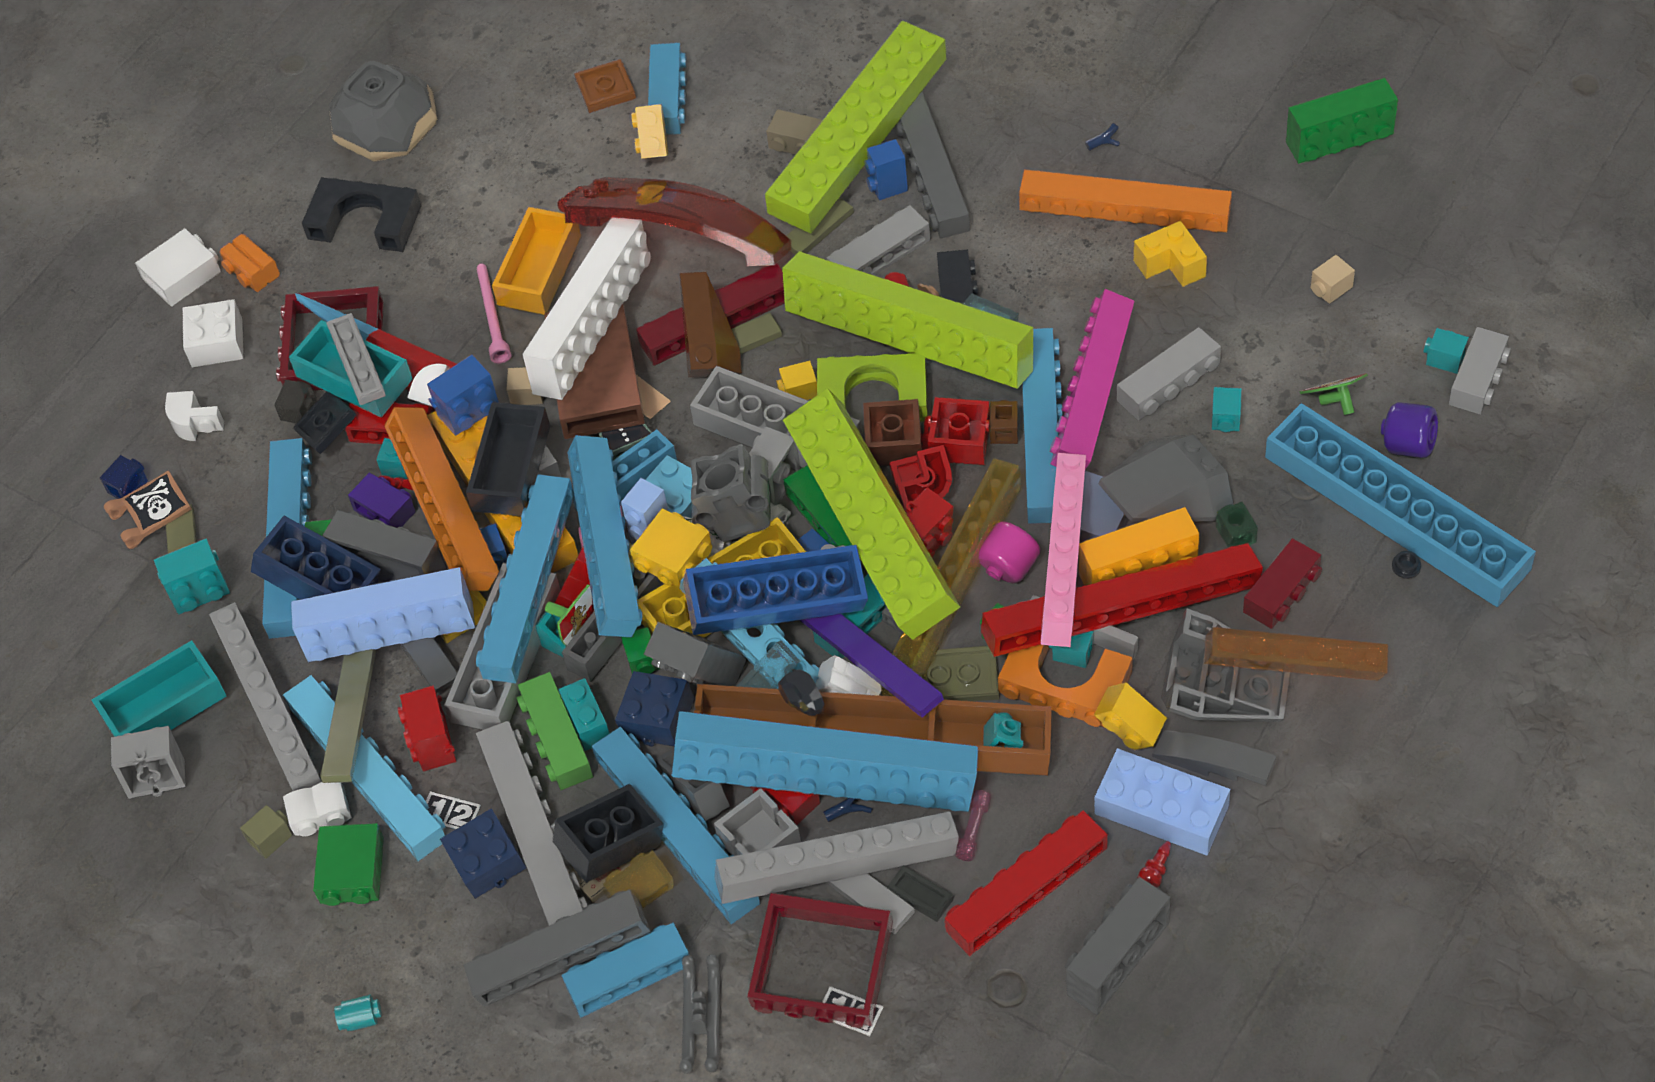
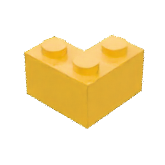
M1181 221L1134 240V262L1146 279L1168 269L1172 271L1182 287L1206 277L1207 256Z

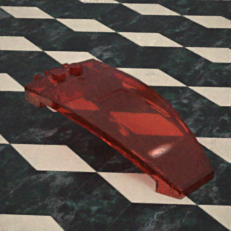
M603 177L593 180L588 186L582 187L581 185L576 187L574 191L572 190L557 202L559 211L565 213V223L601 227L611 218H627L673 226L716 240L746 254V266L775 265L791 250V240L757 213L725 195L687 183L659 179Z

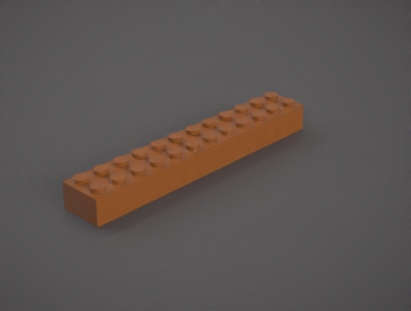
M697 684L694 713L978 746L977 771L1048 776L1052 706L943 700L921 718L894 696L820 692L824 702V711L817 715L809 716L796 710L794 706L785 703L778 689ZM994 713H1008L1012 716L1013 720L1021 722L1022 748L1005 747V743L1000 741L997 745L1001 747L983 746L984 726Z

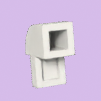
M432 364L420 370L412 382L407 398L433 407L428 400L431 395L427 383L449 370L450 367L444 364Z
M193 391L167 393L165 411L175 433L179 437L189 441H196L197 432L223 431L224 420L217 406L200 407Z

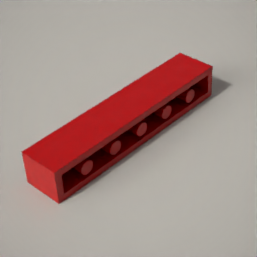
M1084 810L1076 816L1068 817L1060 829L1053 834H1046L1040 840L1038 846L1030 852H1023L1011 867L997 872L993 880L984 888L981 886L975 889L966 902L952 907L944 918L946 932L970 957L1104 852L1108 847V834Z

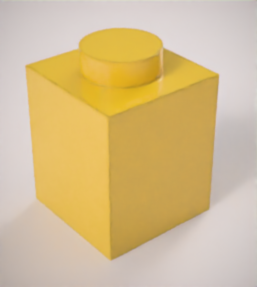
M810 361L779 368L780 380H776L778 390L805 400H810L817 396V380Z

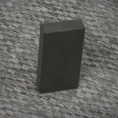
M904 865L887 886V889L911 905L915 910L936 922L939 921L954 900V894Z

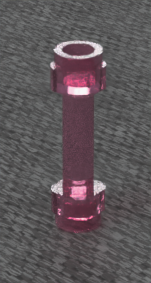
M976 790L972 795L970 818L964 837L959 839L955 856L960 860L972 861L973 856H975L977 849L975 839L983 813H987L990 806L991 795L986 791Z

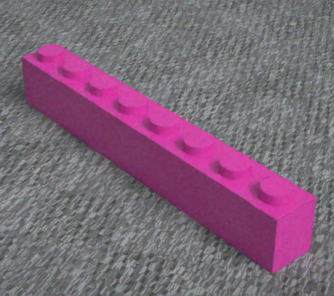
M1104 289L1100 298H1094L1089 310L1093 315L1088 318L1084 331L1088 333L1087 336L1082 338L1078 351H1081L1082 354L1077 357L1074 363L1073 371L1076 372V375L1072 376L1067 387V391L1071 393L1070 396H1066L1061 411L1065 412V414L1060 417L1055 431L1059 432V435L1054 438L1049 451L1053 453L1050 464L1055 467L1057 466L1058 453L1086 455L1085 470L1092 459L1134 305V300Z

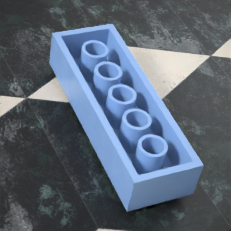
M460 567L291 602L293 631L308 662L321 661L335 656L350 655L355 652L379 649L389 645L404 644L409 641L433 638L443 634L462 632L475 628L473 601Z

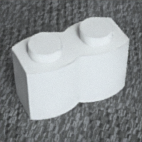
M321 782L312 788L295 790L283 796L289 826L295 836H310L319 830V826L342 825L345 821L352 818L342 782Z

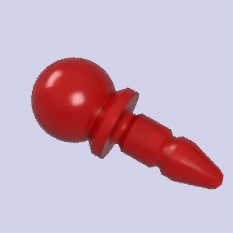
M1166 841L1159 847L1153 860L1149 859L1146 861L1145 867L1139 871L1137 879L1141 877L1156 888L1160 886L1162 875L1166 871L1164 863L1170 854L1171 843L1169 841Z

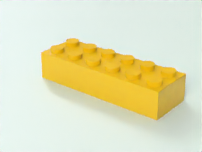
M777 517L770 522L766 529L746 535L707 559L711 563L725 564L806 551ZM663 584L637 600L638 609L642 611L641 623L645 628H649L651 636L658 622L693 633L686 596L678 587L672 584ZM711 633L699 634V636L704 638Z

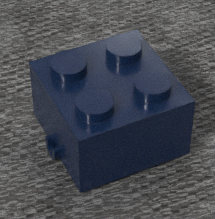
M633 671L615 719L618 728L621 727L627 735L632 733L638 741H643L647 746L652 747L656 743L675 747L679 711L690 712L694 701V695L688 681L680 678Z
M492 808L440 838L464 884L475 899L494 887H504L507 883L506 880L527 868Z

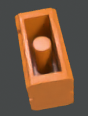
M240 234L232 243L229 242L220 249L223 268L229 274L234 272L238 281L245 288L250 286L254 291L259 292L267 286L268 282L271 283L279 277L280 273L275 260L244 234Z

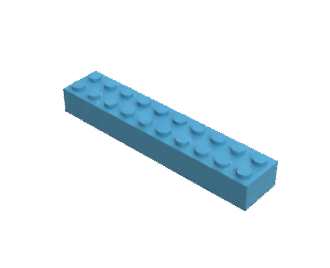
M1302 403L1267 438L1265 458L1407 550L1414 552L1418 557L1497 608L1532 569L1535 550Z
M679 711L672 777L969 812L977 775L978 746Z

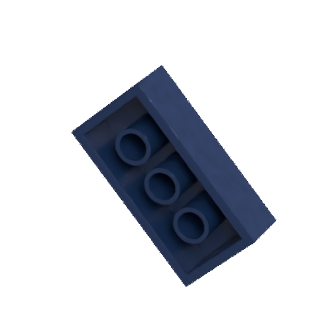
M284 515L253 553L251 572L302 600L378 584L380 568Z

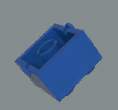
M470 355L427 383L431 395L428 399L430 404L435 408L437 416L455 436L462 431L468 430L473 424L488 416L492 402L499 403L490 373L473 355Z

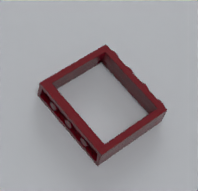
M378 286L297 293L335 310L367 308L366 324L380 330L383 328L384 301ZM286 294L285 305L281 306V316L284 322L283 326L279 327L282 346L278 347L280 367L276 368L277 381H281L285 393L323 390L296 377L289 356L294 352L296 315L313 313L297 300L296 294Z
M770 893L747 996L751 1007H754L758 1012L766 1014L772 1013V1010L784 1012L786 1016L791 1018H802L803 1015L815 1017V1020L822 1023H832L835 1020L845 1022L846 1025L854 1028H862L863 1025L872 1026L893 925L891 912L888 910ZM781 917L879 931L864 1009L764 994Z

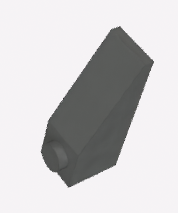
M674 749L655 759L656 764L670 778L679 794L682 793L686 797L691 809L696 814H700L704 821L718 816L721 811L729 807L720 783L672 777Z

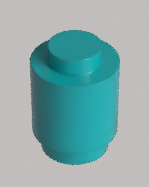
M371 994L342 1001L341 1005L334 1007L335 1018L340 1031L347 1029L349 1032L377 1025L378 1018L382 1017L380 1002L378 999L373 1000Z

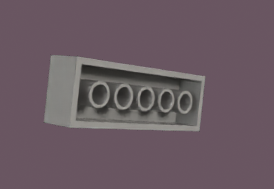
M716 366L691 403L690 409L694 425L752 447L755 438L761 435L766 427L791 436L783 419L808 401ZM851 417L860 435L862 436L860 420ZM797 447L799 464L801 467H805L807 463Z
M506 563L502 564L444 705L451 723L485 730L508 720L510 722L518 702L516 697L521 694L518 684L526 682L541 644L535 625L544 615L546 604L549 601L555 603L560 592V586L555 573H550L516 684L487 680L482 678L480 669L476 666V656L478 651L483 649L484 631L487 625L490 626L492 620V605L495 601H498L500 580L505 578L507 573Z

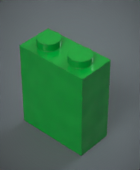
M378 823L319 826L313 891L320 904L335 906L345 902L367 904L369 901H379L384 836Z

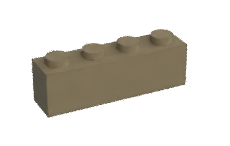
M777 109L766 131L768 146L776 151L797 154L823 120Z

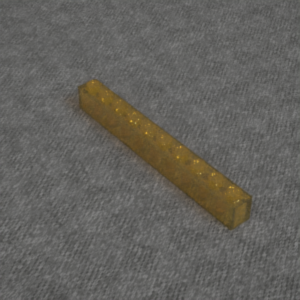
M993 458L937 566L959 606H961L981 566L979 561L981 546L997 523L1004 521L1022 486L1019 465ZM958 609L914 640L903 632L892 655L920 677L924 678ZM881 686L882 696H894Z

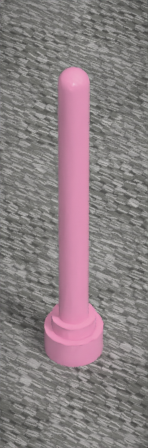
M479 264L477 266V274L492 338V343L489 347L490 359L494 363H505L511 358L510 346L502 339L487 267L485 264Z

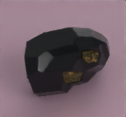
M798 669L786 674L778 682L780 694L785 703L809 716H814L824 711L822 696L809 673Z

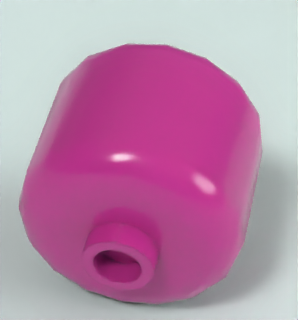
M999 522L993 527L979 547L977 558L990 577L998 581L1001 579L1014 584L1021 582L1040 555V546L1030 534L1020 527L1009 522Z

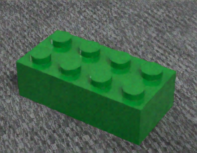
M1382 78L1289 107L1286 144L1297 163L1300 164L1306 161H1313L1325 155L1338 153L1354 146H1361L1370 141L1386 138L1394 134L1398 98L1386 78Z

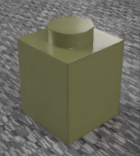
M267 805L240 828L246 841L265 859L292 836L287 826L289 824L288 818L280 810L274 812Z

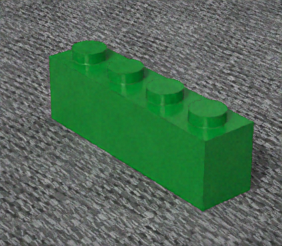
M808 465L783 479L786 496L823 539L835 547L842 545L852 546Z

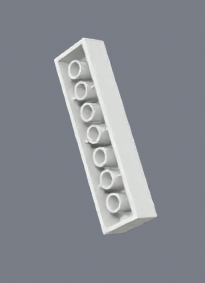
M616 215L612 216L524 351L523 358L532 394L562 400L567 391L572 388L575 378L584 369L585 362L590 354L594 353L597 343L606 334L607 327L612 319L616 318L622 303L628 299L629 292L634 284L638 283L641 273L650 263L651 255L647 249V236L643 229L642 220Z

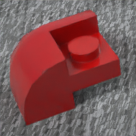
M944 445L917 451L916 456L892 461L889 465L897 490V498L904 510L906 509V503L914 501L927 487L942 498L950 489L952 474Z

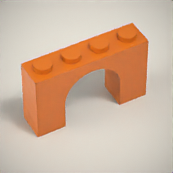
M1037 645L1008 654L998 676L999 693L1009 699H1019L1031 705L1052 706L1051 710L1066 718L1074 717L1083 720L1093 727H1104L1094 714L1107 688L1128 683L1132 674L1133 657L1105 648L1093 676L1086 683L1074 688H1061L1047 682L1040 673L1042 664L1050 649L1048 645Z

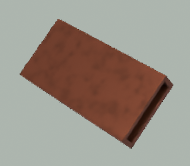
M623 303L618 310L616 318L612 319L607 327L606 334L597 343L594 353L590 354L585 362L584 369L575 378L572 388L567 391L562 400L557 399L564 439L574 438L575 435L584 436L645 424ZM550 312L544 313L545 319Z

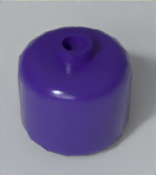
M1402 402L1393 404L1387 413L1386 419H1383L1381 424V434L1384 435L1386 450L1394 455L1427 458L1433 452L1438 432V415L1435 408L1428 405Z

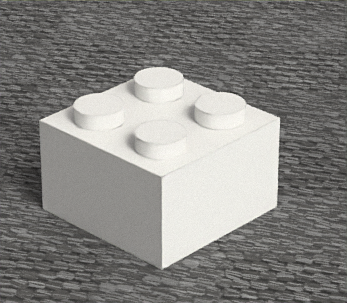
M234 299L183 307V349L191 367L244 359L242 317Z

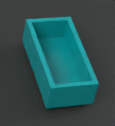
M320 320L289 356L296 377L382 417L413 380L407 360L363 340L386 396L360 405L327 323Z
M191 640L93 698L92 702L112 735L117 737L127 733L151 730L156 727L169 726L170 730L227 697L217 676Z

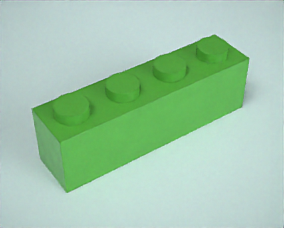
M548 672L518 684L521 696L516 697L522 713L528 711L530 718L526 720L531 735H538L540 741L535 744L541 759L546 757L548 759L549 765H546L545 769L550 781H557L560 790H564L593 778L589 762L551 673Z

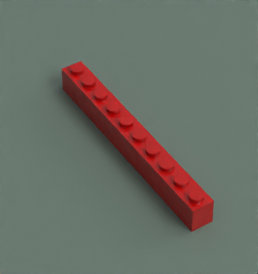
M1246 543L1212 553H1205L1193 558L1178 560L1170 564L1155 566L1132 574L1128 573L1113 579L1101 580L1090 585L1076 587L1071 636L1251 589L1261 577L1263 566L1250 545ZM1045 596L1029 601H1021L1002 608L991 609L982 613L981 633L994 657L1041 645Z

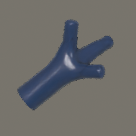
M1112 123L1105 132L1085 141L1087 149L1090 151L1103 144L1119 146L1120 142L1111 138L1119 127Z
M847 798L823 811L829 822L846 813L860 811L871 813L872 808L854 804L855 798Z

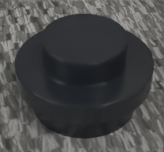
M1402 551L1393 558L1392 569L1401 578H1413L1421 570V561L1414 552Z

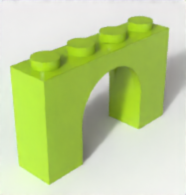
M908 353L817 358V395L828 388L843 403L846 409L848 394L855 386L866 381H883L897 390L899 400L918 399L920 422L925 420L927 416L926 360L924 356Z

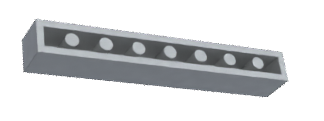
M234 602L210 613L209 616L292 790L312 788L321 783L319 775L236 603Z
M508 720L477 732L478 741L549 926L562 917L572 916L583 911L587 903L584 897L578 899L575 891L580 889L576 875L574 872L568 874L566 866L570 865V863L552 842L554 824L549 825L547 817L552 815L546 799L540 801L538 793H541L542 789L537 776L531 777L528 770L533 769L527 752L522 754L519 747L523 746L524 743L519 730L513 731Z
M945 812L717 859L715 864V881L721 902L724 904L953 856L956 853L959 836L951 813Z

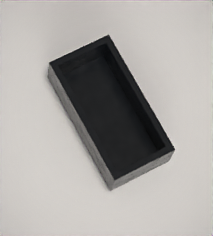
M491 403L466 491L473 512L522 516L523 509L527 508L529 504V489L531 485H535L550 430L545 407Z

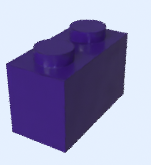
M368 473L348 494L355 512L369 520L377 519L395 528L403 527L416 513L412 503L413 499L407 491L403 489L398 490L384 477L378 478L371 473Z

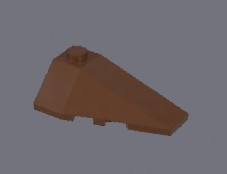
M707 272L680 273L688 378L710 376L716 366L741 375L739 345Z

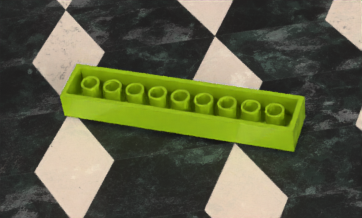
M901 21L765 193L767 213L811 234L865 165V160H868L867 148L883 142L945 62V39L905 21Z
M800 251L782 268L785 311L912 354H920L927 359L1017 389L1033 372V327Z
M827 388L783 419L784 424L852 545H857L859 558L897 626L914 640L960 608L843 403Z

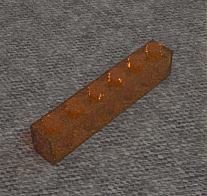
M1213 627L1206 634L1204 664L1378 681L1387 674L1388 644Z

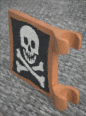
M169 471L123 498L110 500L104 504V509L112 520L120 518L128 509L135 521L137 528L127 529L121 533V538L129 549L137 547L144 537L192 510Z

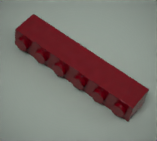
M777 262L715 290L731 329L785 304L783 271ZM682 307L636 328L639 344L653 366L686 351Z

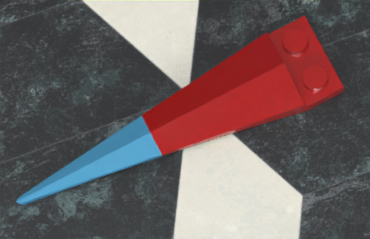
M295 293L300 303L325 322L346 315ZM354 318L363 340L407 360L413 380L420 370L429 365L444 364L450 368L457 365V363ZM413 380L405 388L410 391ZM429 406L432 413L436 411L435 408Z

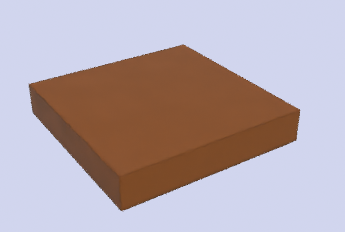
M621 59L574 73L575 80L589 113L636 99L635 91Z

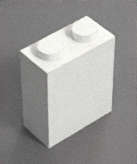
M183 229L135 263L142 279L171 307L221 272L217 263L219 257L212 248L207 249L204 247L200 237L196 234L192 235L186 229Z

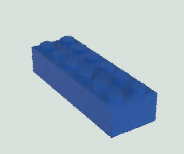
M857 545L689 568L685 570L683 578L693 635L863 611L868 600Z

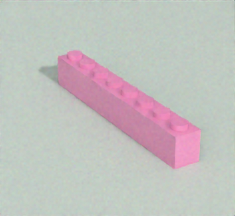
M1058 453L1041 645L1070 647L1086 455Z

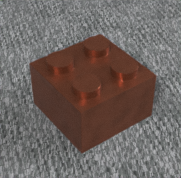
M918 399L863 403L865 443L878 466L890 465L892 461L916 456L917 451L922 450Z

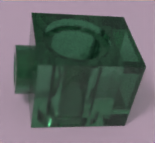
M1243 501L1234 505H1226L1217 511L1216 528L1228 548L1246 543L1252 545L1257 542L1258 526Z

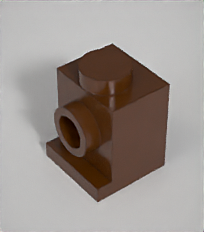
M990 401V444H1018V401Z

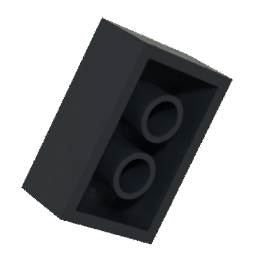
M628 784L555 819L552 842L584 882L587 883L659 847L664 824L632 785Z

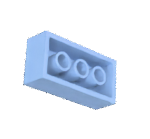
M1117 748L1095 795V815L1208 855L1229 807L1230 789Z

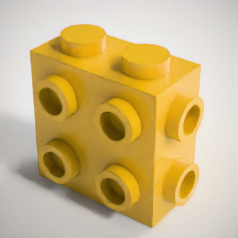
M662 508L631 547L630 552L633 564L639 571L643 573L649 572L657 576L664 584H672L680 588V582L684 578L685 570L695 568L702 560L708 558L712 551L709 531L703 525L693 524L685 520L679 513H671Z

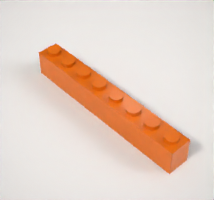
M1024 170L1019 191L1020 210L1158 226H1169L1181 221L1186 229L1209 230L1212 232H1227L1232 191Z
M394 407L385 424L386 431L432 533L437 540L448 568L460 567L469 591H489L499 573L498 566L492 558L488 545L480 532L477 521L473 517L469 504L461 491L459 482L455 478L430 420L423 408Z

